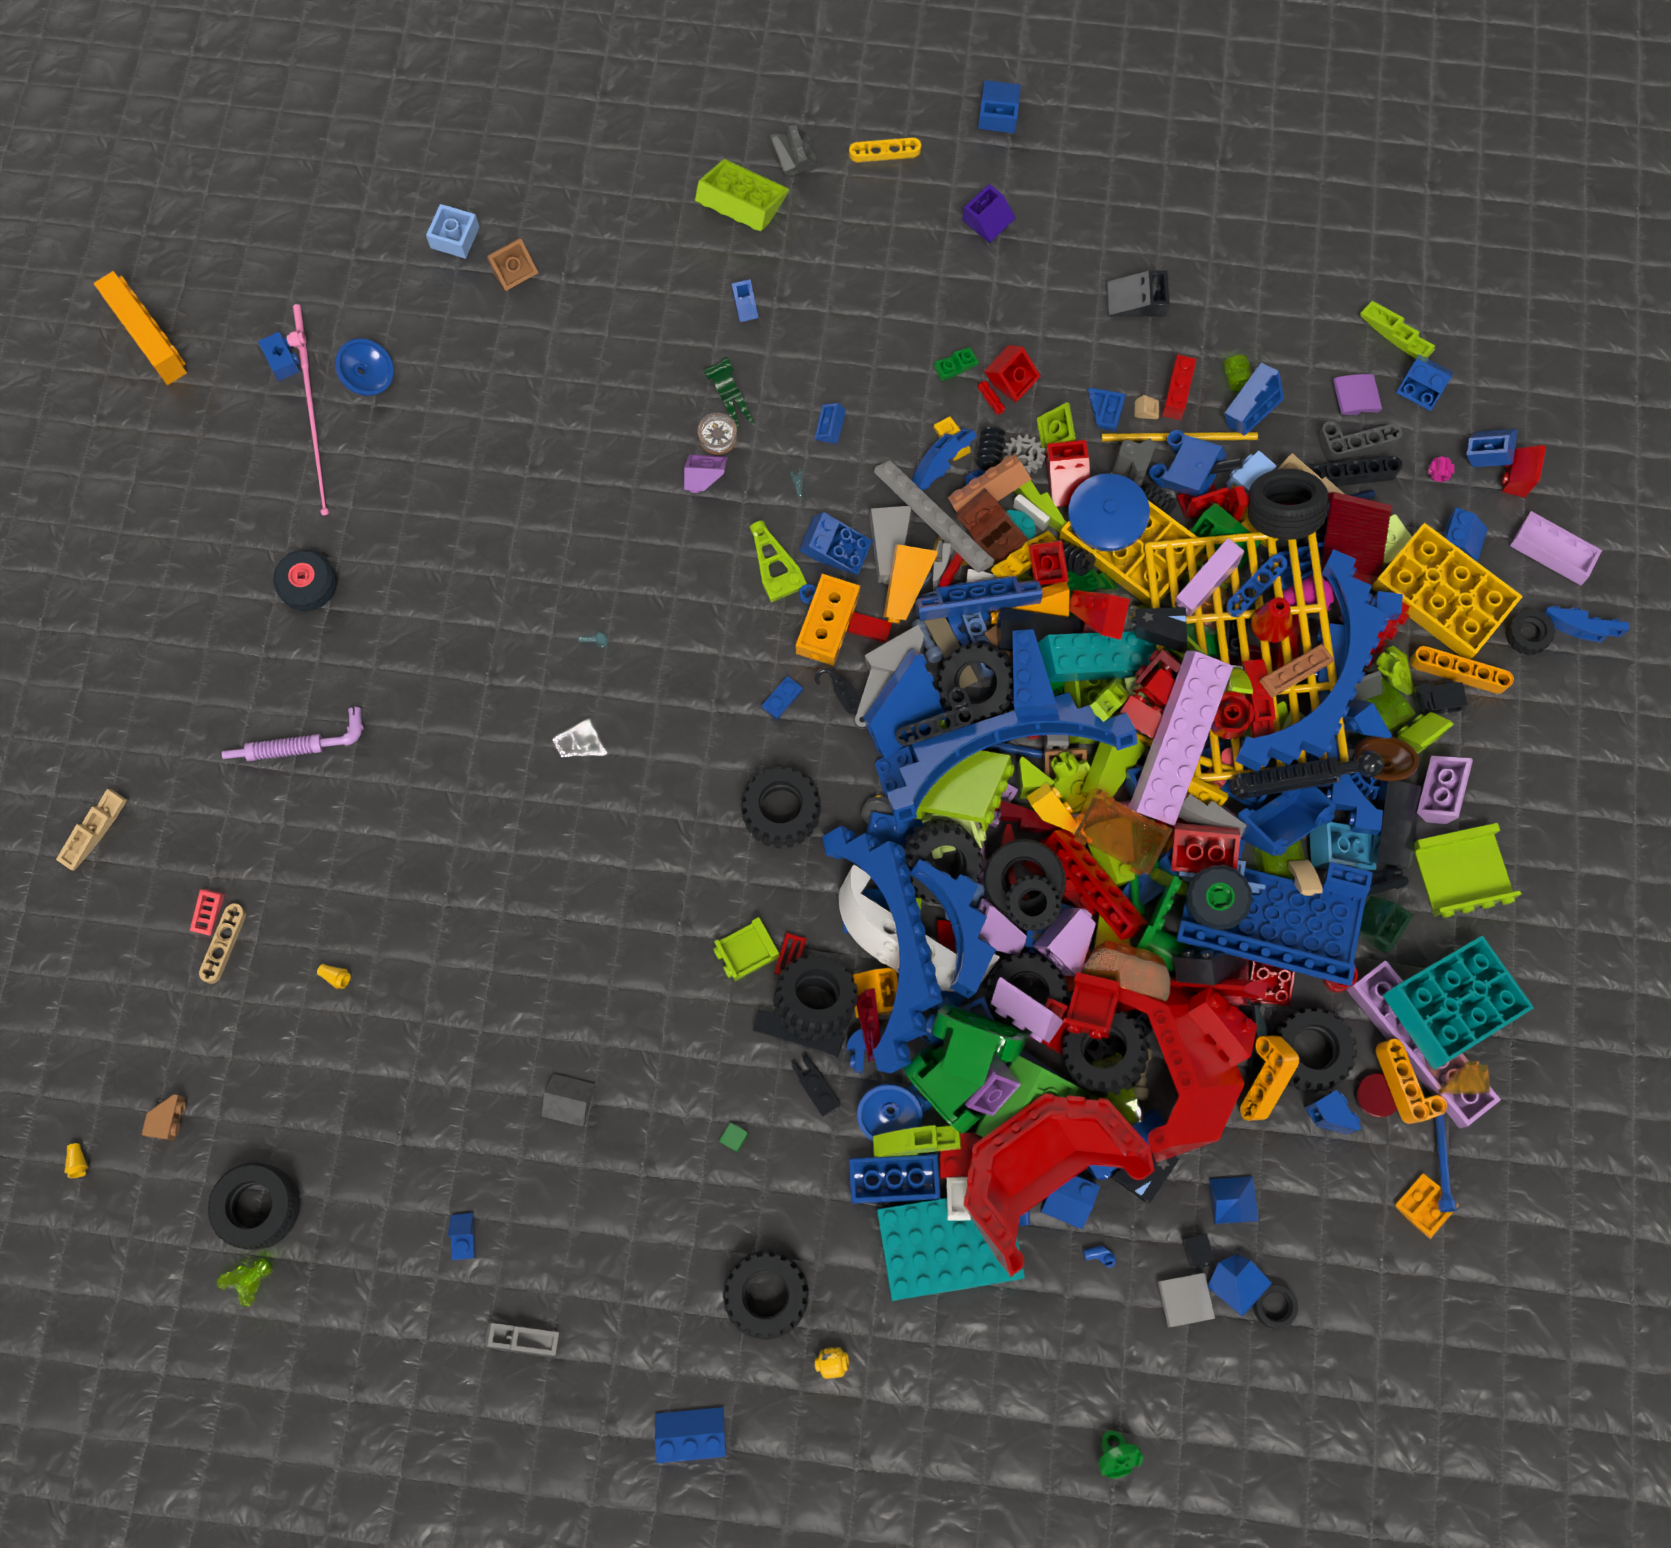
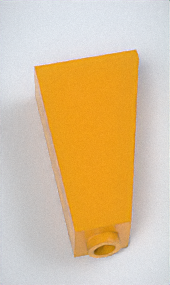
M899 544L895 545L883 617L888 618V622L900 624V620L907 619L938 551Z
M1067 582L1052 584L1041 588L1042 599L1040 604L1009 608L1069 617L1070 590ZM1001 609L990 612L991 624L997 625V616Z

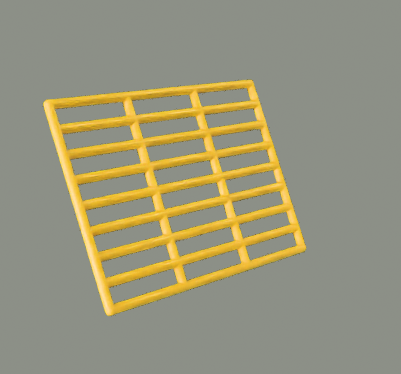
M1255 532L1147 542L1144 547L1152 608H1160L1153 550L1165 549L1172 608H1175L1176 605L1174 603L1179 595L1173 548L1186 547L1189 579L1191 581L1197 574L1194 546L1206 545L1207 558L1209 560L1215 553L1214 544H1223L1228 538L1234 543L1247 542L1252 577L1259 570L1255 541L1267 540L1270 558L1277 554L1276 538ZM1316 532L1308 536L1317 604L1305 605L1296 539L1288 540L1297 606H1290L1292 615L1298 614L1304 654L1312 650L1307 613L1319 612L1323 645L1334 659ZM1278 562L1274 563L1271 569L1272 573L1274 569L1279 566ZM1238 567L1230 574L1233 595L1240 589ZM1279 576L1273 583L1275 598H1283L1281 577ZM1219 586L1212 593L1215 613L1202 614V607L1200 606L1194 612V615L1191 617L1186 616L1187 624L1195 623L1198 646L1207 654L1203 622L1216 621L1220 659L1222 662L1230 664L1224 621L1236 620L1242 661L1250 660L1245 619L1252 618L1256 610H1246L1240 617H1231L1227 612H1223ZM1262 595L1255 601L1256 609L1263 605ZM1240 599V602L1237 605H1234L1235 610L1239 609L1242 603V599ZM1289 636L1281 641L1284 665L1292 661ZM1260 640L1262 659H1264L1268 674H1270L1273 670L1269 642ZM1156 644V647H1157L1159 650H1161V649L1163 648V646H1160V645H1157V644ZM1160 659V660L1158 661L1159 669H1160V668H1161V669H1165V668L1161 665V664H1162V663H1161L1162 660ZM1335 661L1327 666L1329 682L1316 683L1314 673L1307 677L1308 684H1295L1278 694H1288L1293 725L1301 721L1297 693L1309 692L1313 712L1320 705L1318 691L1330 690L1331 693L1337 682ZM1275 696L1273 697L1276 720H1274V730L1275 732L1281 731L1277 707V699ZM1343 717L1339 721L1342 727L1337 735L1340 762L1338 763L1349 761ZM1210 728L1209 737L1214 772L1201 774L1199 758L1193 774L1194 777L1204 782L1230 780L1237 774L1255 771L1252 769L1243 770V765L1235 762L1241 748L1238 737L1231 739L1235 771L1222 772L1218 736L1213 734ZM1302 750L1298 758V764L1306 762L1304 750ZM1325 752L1319 760L1327 759V753ZM1276 759L1277 767L1286 766L1284 762ZM1262 766V767L1260 768V770L1271 769V768H1264V766Z

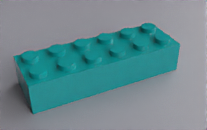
M1136 631L1123 632L1121 640L1103 636L1100 633L1047 635L1038 642L1049 682L1134 677L1143 664L1147 667L1151 662L1149 657L1157 649L1156 644L1136 638ZM1158 662L1151 671L1159 669Z

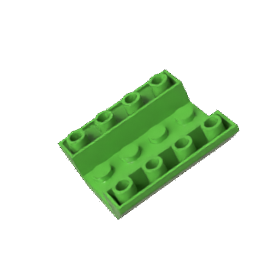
M1019 1056L1017 1061L1011 1062L1008 1068L1021 1085L994 1116L984 1114L975 1133L984 1138L1043 1094H1054L1055 1097L1067 1098V1096L1086 1098L1088 1092Z

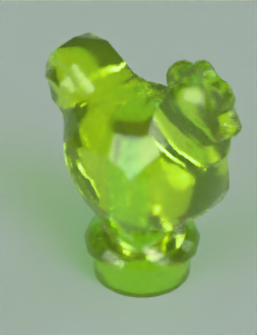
M264 1258L254 1261L253 1268L240 1266L232 1272H227L225 1275L221 1274L220 1278L217 1279V1287L225 1290L227 1287L233 1286L238 1291L239 1303L242 1306L249 1307L255 1301V1293L260 1287L261 1277L267 1278L273 1271Z

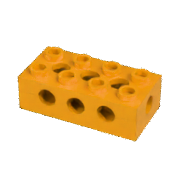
M825 574L821 575L796 643V654L832 666L835 665L860 596L859 585Z

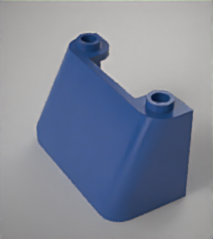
M1316 786L1283 792L1282 795L1257 811L1253 809L1249 811L1246 808L1238 813L1237 819L1247 825L1240 839L1272 856H1280L1289 846L1322 824L1330 823L1335 816L1336 805Z

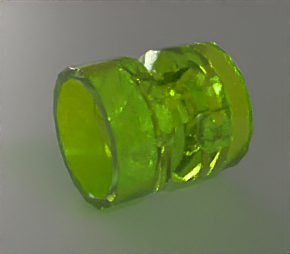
M1235 355L1223 363L1225 373L1229 375L1227 380L1230 390L1241 391L1253 375L1252 371L1249 370L1248 357L1246 355Z

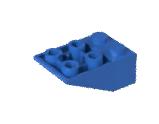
M984 81L978 129L1015 133L1020 99V84Z
M822 512L812 518L799 551L815 561L858 575L872 540Z

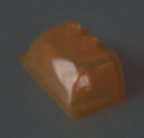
M1110 940L1101 942L1091 954H1086L1082 967L1083 974L1117 981L1122 988L1167 1001L1170 989V976L1162 956L1148 950Z

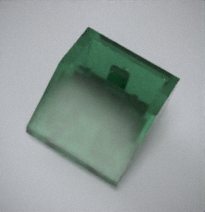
M1370 896L1364 905L1359 937L1386 954L1394 948L1414 914L1395 902Z

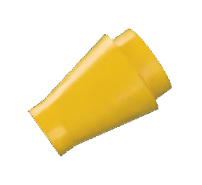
M321 964L317 970V975L321 976L336 989H344L351 978L350 973L343 968Z
M74 1143L68 1145L64 1172L67 1173L68 1178H78L86 1175L88 1166L81 1150V1144Z

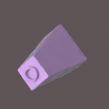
M1228 538L1176 597L1174 605L1176 607H1186V615L1191 617L1239 566L1244 550Z

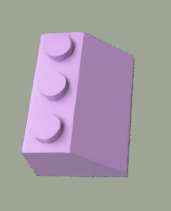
M1431 756L1417 813L1425 822L1447 824L1459 818L1473 762L1472 758Z
M999 978L991 1004L996 1007L995 1012L1003 1018H1006L1007 1015L1014 1019L1012 1024L1022 1031L1026 1027L1031 1031L1030 1036L1041 1043L1044 1040L1049 1043L1063 1021L1003 978Z

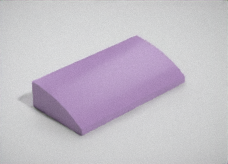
M1532 511L1526 517L1510 545L1579 585H1582L1590 576L1602 552L1601 549Z

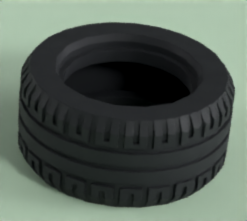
M1278 469L1267 472L1258 477L1250 487L1248 519L1256 530L1266 536L1283 540L1304 538L1316 532L1324 524L1327 512L1328 490L1317 476L1306 471ZM1277 503H1292L1298 505H1283Z

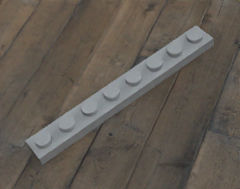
M891 460L875 467L874 473L908 506H911V509L946 543H951V547L977 573L993 566L994 559Z

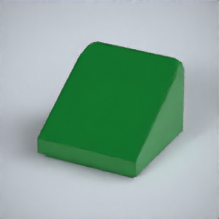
M730 1123L719 1142L738 1153L749 1133Z

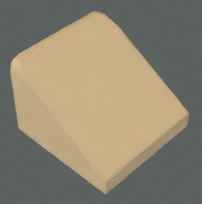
M1146 395L1136 399L1135 417L1158 419L1159 400Z

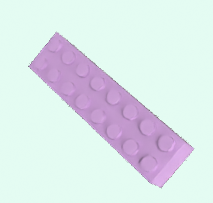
M1186 651L1129 805V810L1175 826L1233 669L1232 665L1197 651Z
M1385 960L1348 988L1347 991L1387 1040L1398 1039L1403 1043L1415 1075L1432 1096L1439 1095L1443 1097L1447 1103L1446 1113L1459 1129L1467 1127L1501 1099L1463 1053L1433 1070L1382 996L1403 982Z

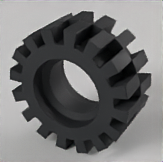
M1149 484L1143 490L1147 500L1167 515H1170L1176 507L1175 499L1171 498L1172 495L1170 493L1167 494V490H1162L1160 486L1156 487L1155 484Z

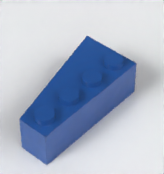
M1034 630L1013 631L1014 709L1017 717L1058 715L1056 701Z

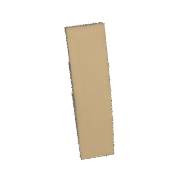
M107 789L97 807L92 806L82 824L75 826L56 860L74 871L105 835L127 802V799L114 790Z

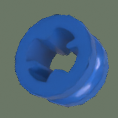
M806 584L800 588V600L804 604H811L814 595L806 598V593L811 591V594H815L816 587Z

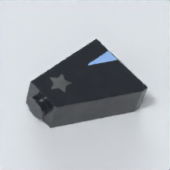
M1186 607L1136 609V617H1132V630H1136V638L1180 653H1186Z
M1152 1153L1154 1172L1146 1178L1135 1180L1124 1169H1121L1114 1173L1111 1179L1146 1204H1149L1179 1161V1158L1174 1156L1156 1163Z

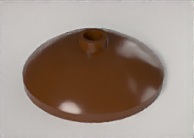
M1376 736L1366 738L1357 744L1354 751V760H1357L1366 751H1375L1382 756L1384 768L1379 775L1372 777L1382 781L1406 779L1415 773L1419 763L1416 751L1406 742L1394 737L1389 739Z

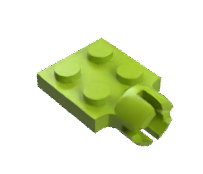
M1395 646L1386 648V653H1382L1377 659V665L1379 666L1377 669L1383 675L1389 677L1391 686L1406 695L1415 693L1407 655Z
M1066 751L1058 754L1061 762H1058L1056 757L1051 761V766L1056 774V778L1053 781H1055L1054 786L1062 795L1059 799L1062 803L1067 801L1073 810L1071 814H1076L1082 807L1090 804L1086 800L1087 797L1081 792L1090 766L1084 759L1077 762L1074 754Z

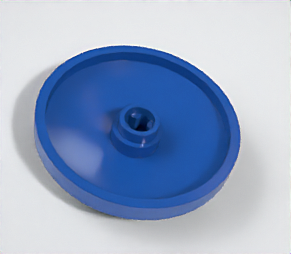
M1100 474L1085 480L1074 491L1068 510L1069 523L1077 538L1087 546L1100 551H1118L1134 544L1144 533L1150 514L1149 503L1143 490L1131 479L1118 474Z

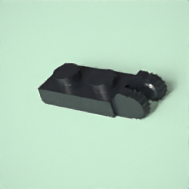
M1400 867L1373 872L1367 896L1394 888L1400 889L1405 887L1409 882L1408 878L1403 875Z
M805 1055L802 1059L811 1073L803 1076L801 1069L796 1063H793L791 1067L800 1079L799 1082L823 1118L841 1105L818 1069L814 1068L809 1058Z

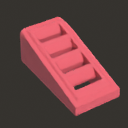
M200 889L190 931L209 936L212 935L224 901V893ZM207 897L214 898V902L207 901ZM204 906L213 907L212 911L204 909ZM201 915H210V919L203 918ZM199 922L207 923V924H208V928H207V927H203V926H199L198 923H199Z

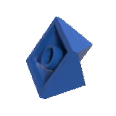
M1253 1176L1209 1179L1214 1224L1259 1221Z
M1235 1254L1218 1263L1208 1288L1243 1317L1272 1283L1251 1260Z

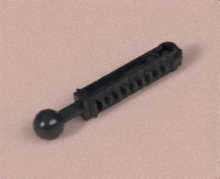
M1366 751L1354 761L1338 763L1337 758L1334 757L1259 770L1258 772L1240 773L1233 776V781L1230 782L1231 794L1236 795L1237 799H1247L1338 783L1341 780V775L1360 772L1365 777H1375L1382 772L1384 760L1379 753Z

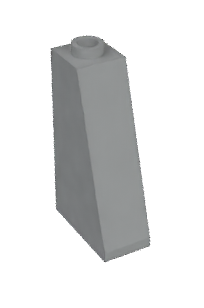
M911 506L872 508L870 511L869 520L878 583L889 584L895 545L905 546Z

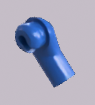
M1104 1246L1083 1250L1086 1261L1097 1258L1109 1268L1116 1264L1115 1255Z

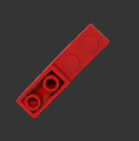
M1264 659L1242 661L1243 671L1249 677L1253 688L1252 694L1245 693L1246 699L1251 702L1254 708V717L1251 722L1252 738L1275 733L1274 720H1276L1274 700L1259 682L1268 675Z

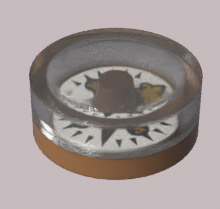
M716 412L706 415L698 425V438L701 447L706 452L721 455L731 451L736 445L738 437L737 427L730 416Z

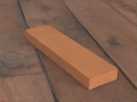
M1321 644L1263 677L1259 682L1273 698L1330 665L1334 659Z

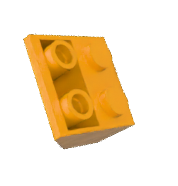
M883 968L854 974L853 983L857 984V995L859 996L866 989L875 988L878 1016L892 1014L898 987L896 970L893 968ZM856 1006V1007H855V1016H856V1018H859L858 1011H857V1006Z

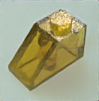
M1479 1061L1466 1062V1065L1459 1067L1439 1089V1094H1485L1490 1092L1488 1065H1480Z

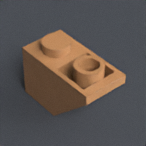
M172 1095L149 1111L146 1115L142 1135L175 1141V1137L180 1132V1117L186 1108L185 1097Z

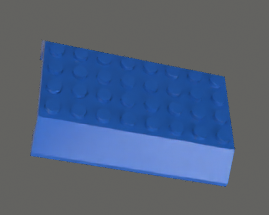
M1241 839L1238 860L1240 861L1245 845V840ZM1330 862L1322 893L1306 896L1301 894L1294 886V880L1245 868L1244 877L1247 879V882L1266 885L1265 890H1260L1259 893H1252V905L1246 918L1233 928L1216 930L1202 926L1195 921L1188 910L1187 903H1185L1177 941L1351 986L1355 965L1353 964L1364 905L1370 890L1373 872Z

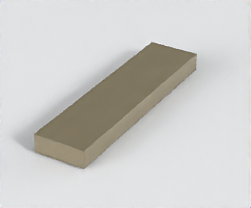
M946 618L923 621L935 645L940 647L943 653V660L950 656L949 653L953 650L960 648ZM970 665L960 675L959 685L961 688H965L978 681Z

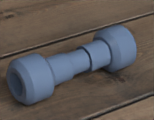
M919 618L914 620L911 627L913 628L918 625L923 632L924 646L927 650L925 655L928 661L931 663L939 662L943 657L940 647L936 646L934 641L931 640L925 623L920 621Z

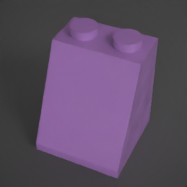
M994 1052L984 1086H981L965 1101L968 1108L994 1116L1021 1085L1005 1063L1000 1060L996 1052Z

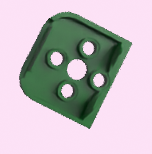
M944 1004L937 1012L931 1033L940 1039H944L945 1059L941 1072L984 1086L994 1052L996 1051L1000 1060L1005 1064L1017 1061L1022 1053L1028 1031H1022L1005 1023Z
M928 1046L919 1051L911 1059V1064L903 1067L910 1081L955 1130L965 1133L985 1114L968 1108L965 1104V1101L981 1085L941 1072L945 1059L944 1046L936 1050Z

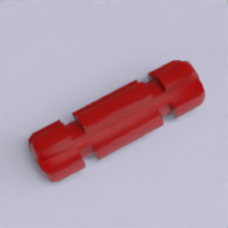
M986 380L979 383L978 389L981 393H984V398L991 408H994L995 414L1001 415L1004 413L1006 408L1002 402H999L1000 399L994 390L990 388V384Z

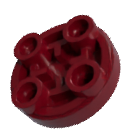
M1384 1074L1366 1076L1359 1082L1356 1089V1105L1371 1117H1387L1397 1110Z

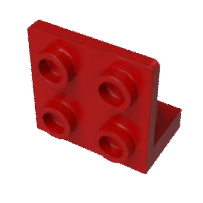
M1213 483L1205 495L1193 497L1183 493L1178 495L1176 499L1185 519L1190 517L1197 518L1215 503L1221 507L1228 495L1229 489L1225 487L1217 490Z

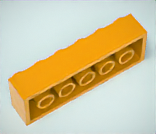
M112 271L94 282L98 291L167 385L187 374L183 368L186 365L122 276L118 277Z

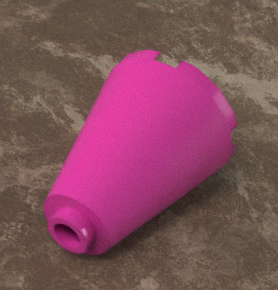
M1311 575L1302 580L1305 605L1317 604L1314 576ZM1323 579L1328 612L1331 609L1329 605L1334 600L1333 589L1330 583ZM1294 585L1283 590V598L1289 602L1290 606H1297Z

